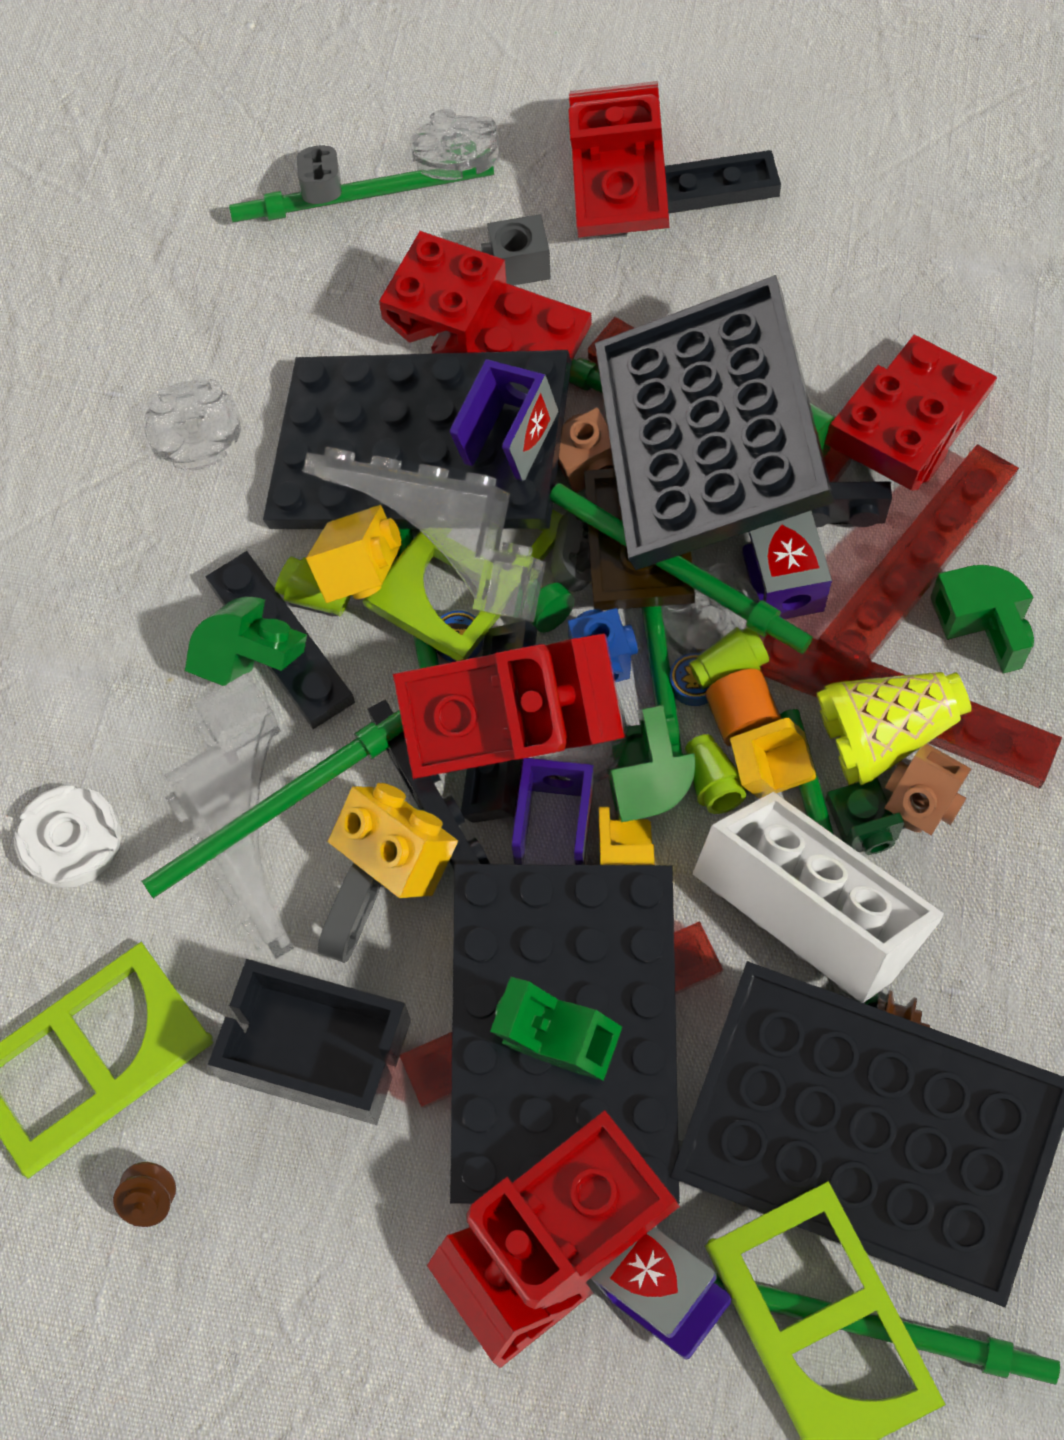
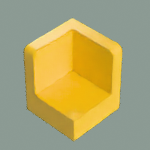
M783 718L730 738L741 784L759 799L772 792L779 793L813 781L816 778L805 732L790 718Z
M599 807L600 865H655L651 822L648 819H636L626 822L610 820V807Z

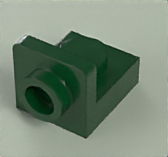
M878 778L863 785L858 782L828 791L826 802L843 842L857 852L864 850L866 855L881 853L895 845V841L898 840L905 823L901 813L892 814V812L885 809L888 802Z

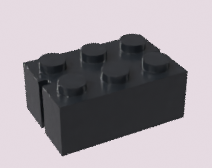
M246 959L229 1006L239 1021L248 1025L246 1033L236 1019L225 1016L208 1066L222 1081L377 1125L393 1078L387 1065L397 1066L411 1022L406 1004Z

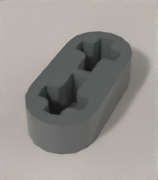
M319 145L300 151L297 155V169L303 200L307 203L323 204L337 199L342 193L335 148Z
M567 511L558 523L551 560V572L557 583H561L569 591L576 592L582 591L592 582L589 534L582 537L583 529L588 532V523ZM575 555H578L577 562L575 564L573 561H571V559Z
M355 863L350 867L342 883L318 943L319 954L342 963H346L351 957L381 887L378 881Z

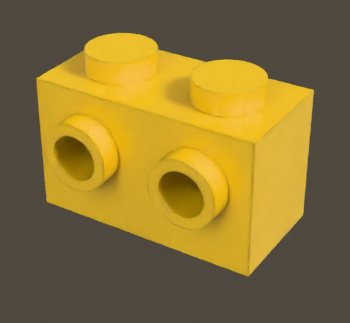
M381 505L328 522L306 557L325 602L329 603L350 595L354 599H363L379 591L400 549V532L395 521L392 518L387 519Z
M377 783L376 787L352 786L327 842L398 898L433 896L458 840L441 828L443 823L439 818L426 811L417 810L405 801L406 795L400 789L386 783Z

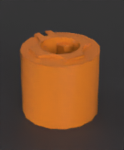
M746 669L731 673L717 680L706 691L705 697L722 739L727 746H732L730 742L731 737L782 719L764 675L760 670Z

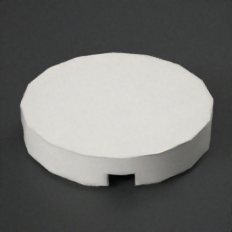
M59 786L41 793L25 807L20 816L22 821L18 826V833L15 830L14 845L19 861L36 880L55 888L77 887L95 880L111 866L120 849L122 829L115 810L99 792L89 788L86 790L76 788L75 786Z

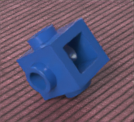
M617 608L607 611L593 609L581 613L575 619L568 620V640L606 634L615 683L630 679L631 655L638 654L637 642L632 626L630 624L622 625Z

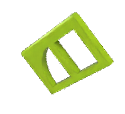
M552 509L550 529H539L543 532L512 572L450 538L449 536L455 529H421L393 563L381 585V589L373 595L366 597L363 600V604L372 612L456 661L466 660L553 549L558 523L563 515ZM433 556L495 591L494 595L462 635L453 630L438 616L426 595L424 574Z
M142 941L0 1041L1 1068L54 1030L96 1092V1094L33 1140H31L0 1092V1139L20 1168L21 1175L29 1179L214 1043L212 1035L202 1027ZM133 972H136L146 998V1031L136 1057L129 1067L115 1079L73 1018V1015Z
M829 1181L717 1239H709L707 1244L704 1245L801 1440H879L946 1405ZM824 1212L863 1288L779 1330L741 1254ZM876 1311L916 1388L897 1396L882 1399H857L843 1396L822 1387L812 1380L798 1365L792 1354Z

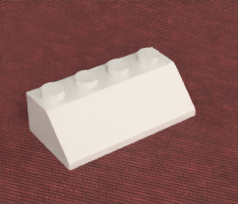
M775 792L713 824L693 872V875L709 886L716 895L726 899L751 918L757 926L768 931L793 950L799 958L810 963L835 982L842 991L852 995L861 1003L866 1002L893 982L940 923L944 915L943 912Z

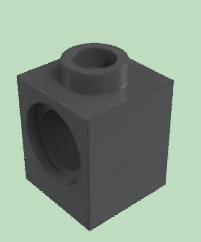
M541 214L487 223L489 242L481 243V252L505 260L507 284L514 286L551 279L550 250Z

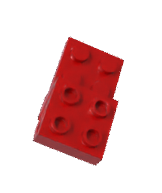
M658 81L570 91V108L568 112L578 238L670 228Z
M419 231L379 300L382 319L407 342L412 343L430 336L434 337L438 334L431 346V354L568 350L571 360H573L592 324L591 312L507 284L504 259L423 231Z
M914 334L887 369L880 365L874 368L830 424L824 444L911 491L918 490L921 484L930 481L942 465L950 446L993 390L997 376Z
M606 634L574 638L548 645H534L393 674L413 779L564 751L569 748L594 745L626 737Z
M604 1110L513 1183L506 1177L471 1204L467 1212L469 1228L447 1235L427 1264V1267L491 1361L499 1368H502L594 1294L586 1283L590 1278L680 1206L610 1115Z

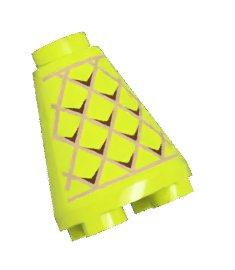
M943 672L836 682L825 686L823 691L817 692L822 709L819 711L826 732L830 739L839 736L838 739H835L840 753L838 760L848 785L857 782L863 785L873 781L961 720L960 715L971 712L967 691L957 672L946 676Z

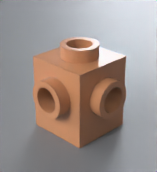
M598 407L585 414L574 415L563 424L558 466L570 488L576 493L585 489L584 471L614 468L608 424Z
M926 744L915 754L910 765L900 761L885 786L886 789L893 792L885 809L893 814L901 813L905 823L903 827L914 832H922L923 830L932 836L941 820L951 826L967 798L959 794L958 791L970 773L971 768Z

